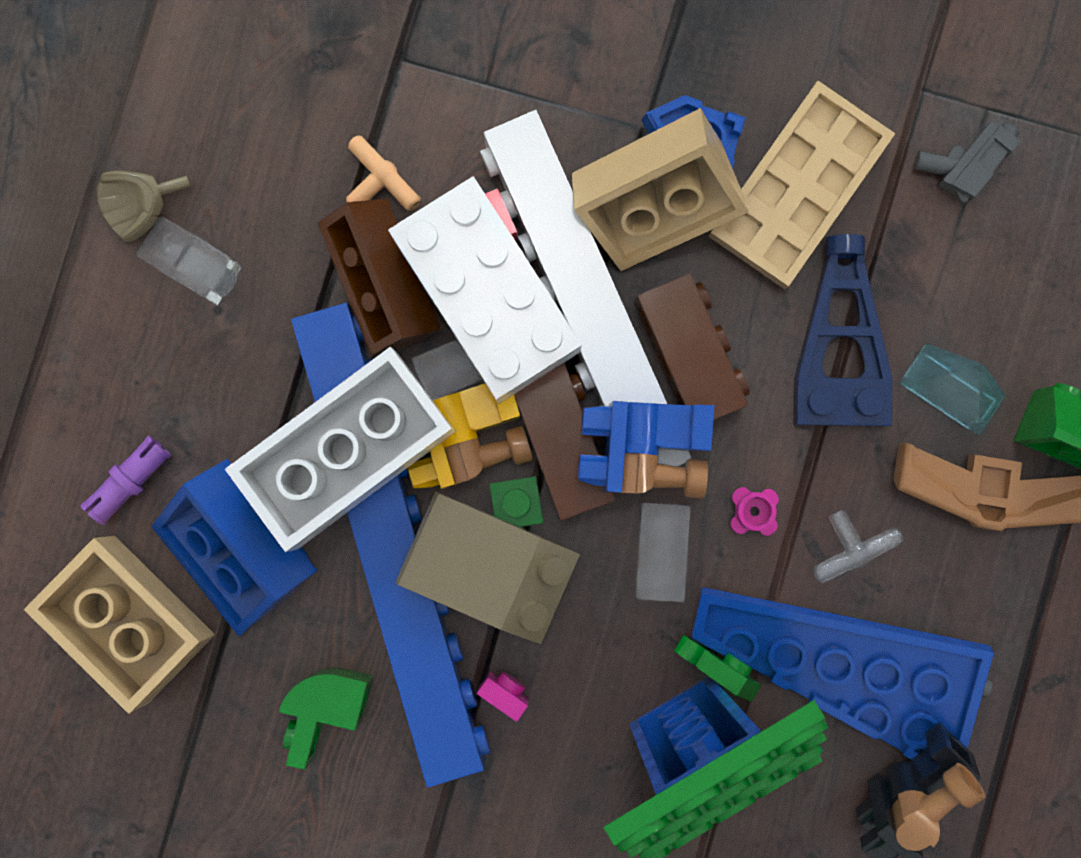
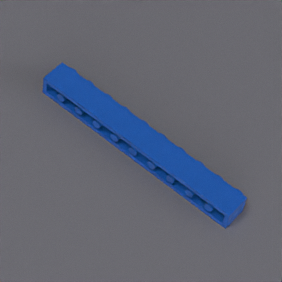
M348 303L291 319L315 402L374 359H368L363 343L365 339L352 307ZM406 468L347 512L426 787L428 788L484 771L485 755L491 753V747L484 725L477 727L475 725L471 708L478 706L475 691L470 678L462 680L457 663L464 660L461 643L456 632L449 634L444 615L450 614V608L395 583L417 534V523L423 520V514L416 494L408 496L403 478L410 475L408 468Z

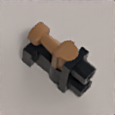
M937 723L925 733L928 747L909 762H899L891 766L885 778L878 773L868 780L870 798L856 808V814L861 825L868 831L860 837L861 849L870 858H897L898 856L902 858H924L922 850L930 845L934 848L939 841V821L959 803L966 808H971L986 798L985 792L978 782L981 777L973 753L942 723Z

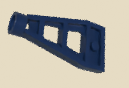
M840 234L826 238L827 258L824 262L794 377V425L892 426L893 378L865 266V236ZM838 259H851V264L848 266H842L837 262ZM835 291H851L856 296L859 322L856 326H832L829 323L830 301ZM836 337L852 338L858 343L864 362V371L860 377L830 378L824 374L822 362L826 347L832 339Z

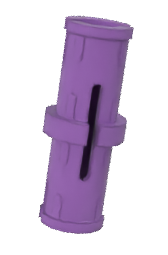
M148 435L121 465L114 464L108 471L110 476L80 505L81 508L86 512L90 510L88 515L99 524L105 525L111 516L132 495L138 496L144 490L142 484L172 456L167 449L163 450L164 446Z

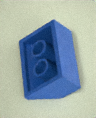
M225 459L184 483L151 527L236 634L241 636L299 589L317 569L310 562L306 551L302 547L288 552L283 550L225 471L231 465V462Z

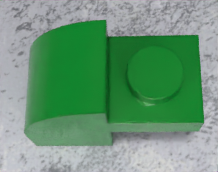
M340 667L325 668L310 674L290 690L279 710L280 713L298 717L297 721L290 720L284 735L283 748L289 750L286 766L303 770L308 767L314 760L323 723L353 731L358 728L363 720L374 675Z

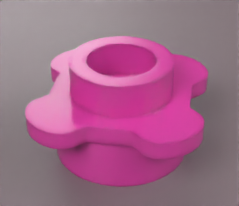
M740 487L733 492L731 499L735 504V516L731 519L730 526L734 532L744 534L748 530L759 531L762 535L769 536L777 530L778 524L775 518L779 497L775 491L765 489L761 493L750 492L747 488ZM752 507L758 508V515H751L750 510Z

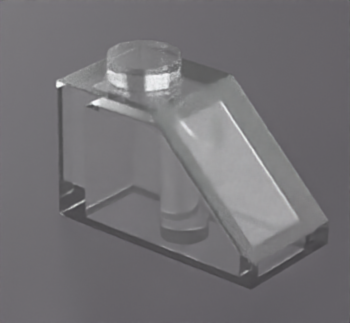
M160 216L136 253L138 257L215 305H218L222 297L232 291L237 281V274L243 266L200 237Z

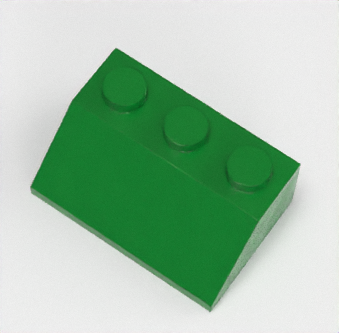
M1055 383L1054 386L1034 390L1013 442L1081 470V390L1063 383Z

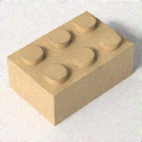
M116 536L93 538L24 609L128 714L149 704L215 636Z

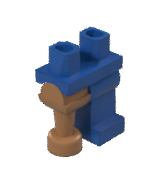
M612 401L609 407L584 408L582 411L581 435L607 437L605 456L579 455L577 481L594 486H603V491L631 494L645 493L652 488H683L685 497L704 499L708 483L707 460L690 458L685 462L684 468L658 463L659 449L694 452L711 451L715 405H673Z

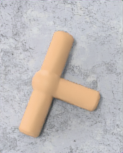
M355 136L350 140L348 149L371 173L346 197V201L371 200L385 187L407 211L415 210L420 205L421 198L399 176L395 165L388 160H384L362 136Z

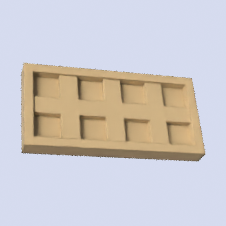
M817 81L742 187L741 191L748 205L749 213L714 228L708 237L783 289L788 288L895 133L826 85Z

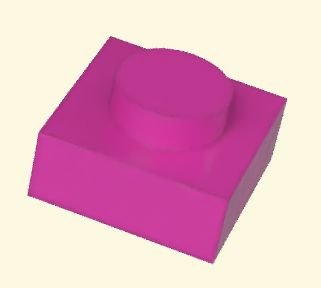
M489 671L479 685L477 694L516 722L528 707L529 697L523 694L526 687L504 671H502L500 676Z

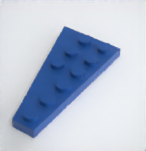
M701 587L692 627V638L723 656H726L727 652H729L753 669L768 676L772 683L785 690L789 688L809 699V702L815 700L818 707L824 712L875 740L879 738L901 750L903 755L909 759H913L928 747L925 733L939 722L968 748L994 651L986 644Z

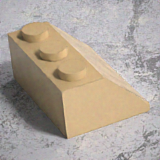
M701 108L572 173L574 210L620 271L749 213L748 205L724 147Z

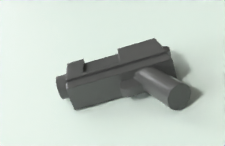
M992 120L982 129L965 151L959 145L954 146L947 156L918 151L913 168L944 176L937 186L956 196L958 202L964 204L977 196L995 174L993 173L994 169L1021 142L1016 138L1019 135V130L1011 123L1006 122L1001 126Z

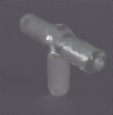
M846 510L837 511L829 516V521L845 551L813 567L814 576L819 582L825 583L853 568H864L870 563L871 559L903 543V536L897 528L892 527L862 542Z

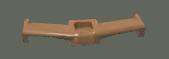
M899 444L894 471V482L897 489L966 519L975 528L1002 532L1006 528L1081 523V475L1020 480L1022 462L981 455H968L967 468L964 469L918 449L912 444Z

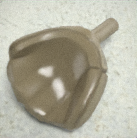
M126 170L107 171L100 175V182L96 187L99 211L109 227L124 242H133L146 234L158 221V216L164 204L161 196L188 188L190 183L187 176L156 184L154 177L145 173Z

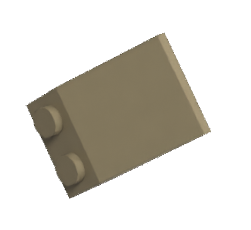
M435 491L395 583L502 631L541 644L580 554L551 539Z

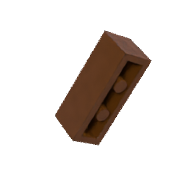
M388 199L346 202L318 222L371 356L381 354L389 347L394 350L411 347L441 330L423 285L388 229L398 224Z
M691 273L637 295L634 305L678 405H715L714 420L748 406L745 396L750 394L749 386L739 368L736 370L732 369L726 355L727 352L731 351L730 343L723 328L720 325L714 327L707 310L712 308L708 292L702 282L695 284Z
M564 364L515 393V400L560 521L615 501L613 493L603 491V486H594L577 481L579 455L599 456L595 446L603 444L601 437L581 435L582 409L579 402L585 400L586 395L577 372L569 375Z

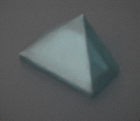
M930 344L924 345L900 381L901 385L976 435L982 434L1006 397L985 365Z

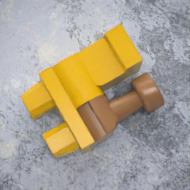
M484 383L433 400L456 432L430 451V458L416 461L410 465L408 472L414 489L430 488L440 485L441 489H446L477 478L483 469L510 458L518 466L532 462L533 457L523 425L508 429L505 433L507 440L480 445L477 435L479 431L520 419L515 396L512 395L498 404Z

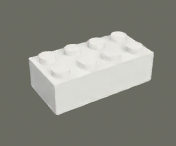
M474 176L388 229L401 253L498 404L580 353L581 342Z
M389 347L228 466L225 471L283 550L288 552L302 547L456 431L399 354Z

